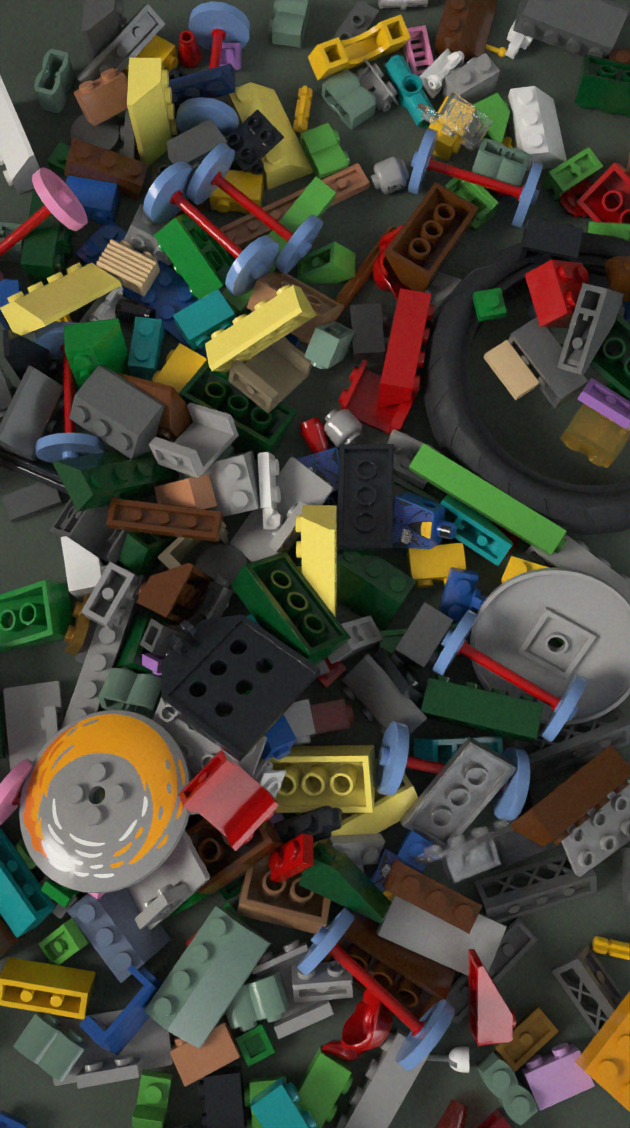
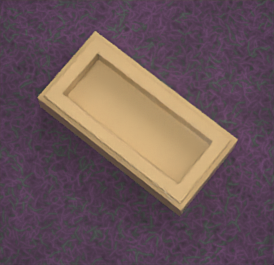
M508 340L485 353L483 358L515 400L539 385L540 382Z

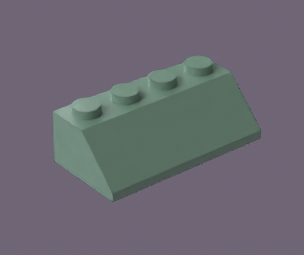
M215 906L144 1012L166 1031L200 1049L271 943L226 908Z

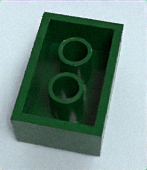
M37 192L32 194L28 219L45 205ZM53 214L27 234L24 239L20 264L31 285L42 281L43 285L49 283L47 278L58 272H61L63 276L68 274L66 271L68 260L73 257L72 236H76L77 231L66 227Z

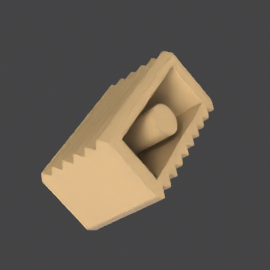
M111 239L96 263L99 268L118 279L125 288L141 294L143 297H145L160 273L158 261L152 254L148 252H143L142 254L134 250V247L124 240H121L119 243Z

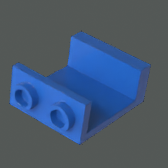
M132 964L127 969L144 986L109 1027L89 1015L79 1025L101 1048L116 1055H119L150 1018L144 1010L163 984L144 966L140 971Z

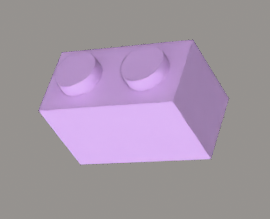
M561 1043L552 1048V1053L543 1057L541 1055H534L525 1065L519 1068L528 1091L534 1098L539 1111L595 1086L591 1076L575 1063L581 1052L573 1044Z

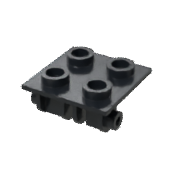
M257 109L237 129L228 135L226 140L227 145L235 151L233 160L245 173L249 170L254 175H260L264 171V164L261 158L274 148L284 136Z

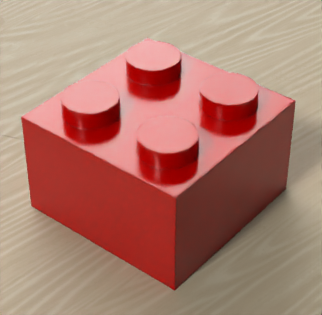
M551 259L526 273L525 278L540 327L569 328L582 284H589V275L583 263Z

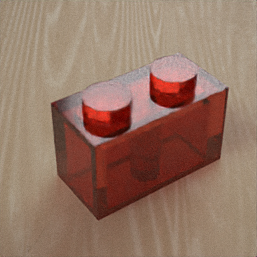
M344 699L310 706L316 733L315 738L348 731L350 724L354 721L351 704L345 705Z

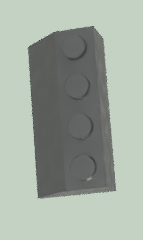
M522 0L518 7L513 31L582 57L587 54L606 58L615 45L629 13V7L611 0Z

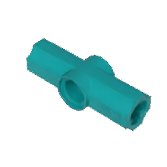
M398 54L391 57L385 63L384 70L399 94L400 105L409 111L418 128L424 129L429 127L437 113L422 89V79L412 72L404 56H399Z

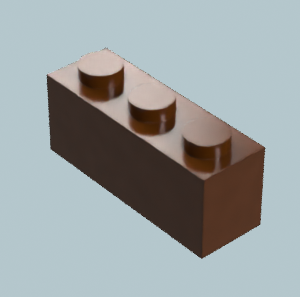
M73 138L66 160L64 175L116 183L120 195L139 200L148 164Z
M397 859L394 860L382 885L390 893L470 934L482 908V905Z

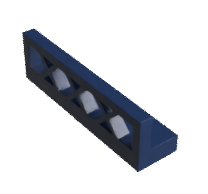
M230 63L169 80V87L172 90V103H174L175 108H178L181 103L188 99L198 97L216 98L235 93V68Z

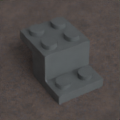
M71 498L49 530V532L59 538L67 536L101 561L113 564L119 561L118 559L127 534L133 531L107 527L106 521L110 505L78 512Z

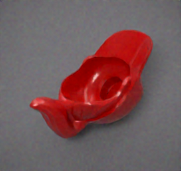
M400 225L396 230L381 237L379 241V254L373 265V278L376 286L381 291H391L397 300L400 288L412 289L400 282L384 253L404 225Z
M366 989L362 1001L356 1004L355 1012L344 1024L341 1040L329 1041L323 1046L322 1052L335 1055L346 1061L358 1059L364 1051L377 1048L384 1043L392 1028V1015L382 1006V1002Z

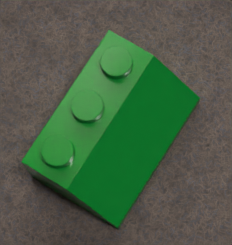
M186 213L175 217L153 235L158 241L157 244L160 250L167 254L173 263L175 271L184 278L189 285L191 294L198 298V300L226 286V277L234 261L225 248Z
M119 318L63 325L65 354L79 389L98 365L101 364L113 372L128 376L131 374L128 368L129 353Z

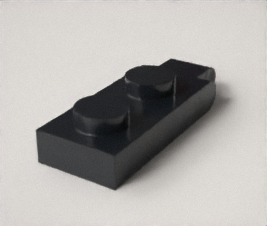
M323 806L274 823V828L283 844L303 833L312 835L313 843L330 838L332 831L341 828L342 810L340 808Z

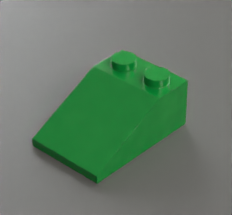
M43 580L0 594V652L63 640L69 625L74 626L67 582Z

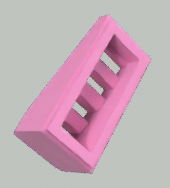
M426 25L407 28L411 39L402 47L409 67L417 76H420L425 70L417 71L416 67L424 65L429 67L434 62ZM419 40L420 43L411 44L410 41ZM422 48L421 52L413 53L414 49ZM424 57L425 60L415 62L414 58Z

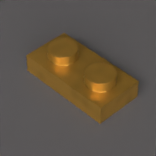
M89 593L86 594L82 602H76L72 617L76 618L74 626L69 625L64 637V641L68 642L65 652L77 655L83 646L90 619L81 613L91 595Z
M536 1005L516 1023V1028H513L512 1042L494 1044L493 1046L512 1070L516 1072L559 1031Z

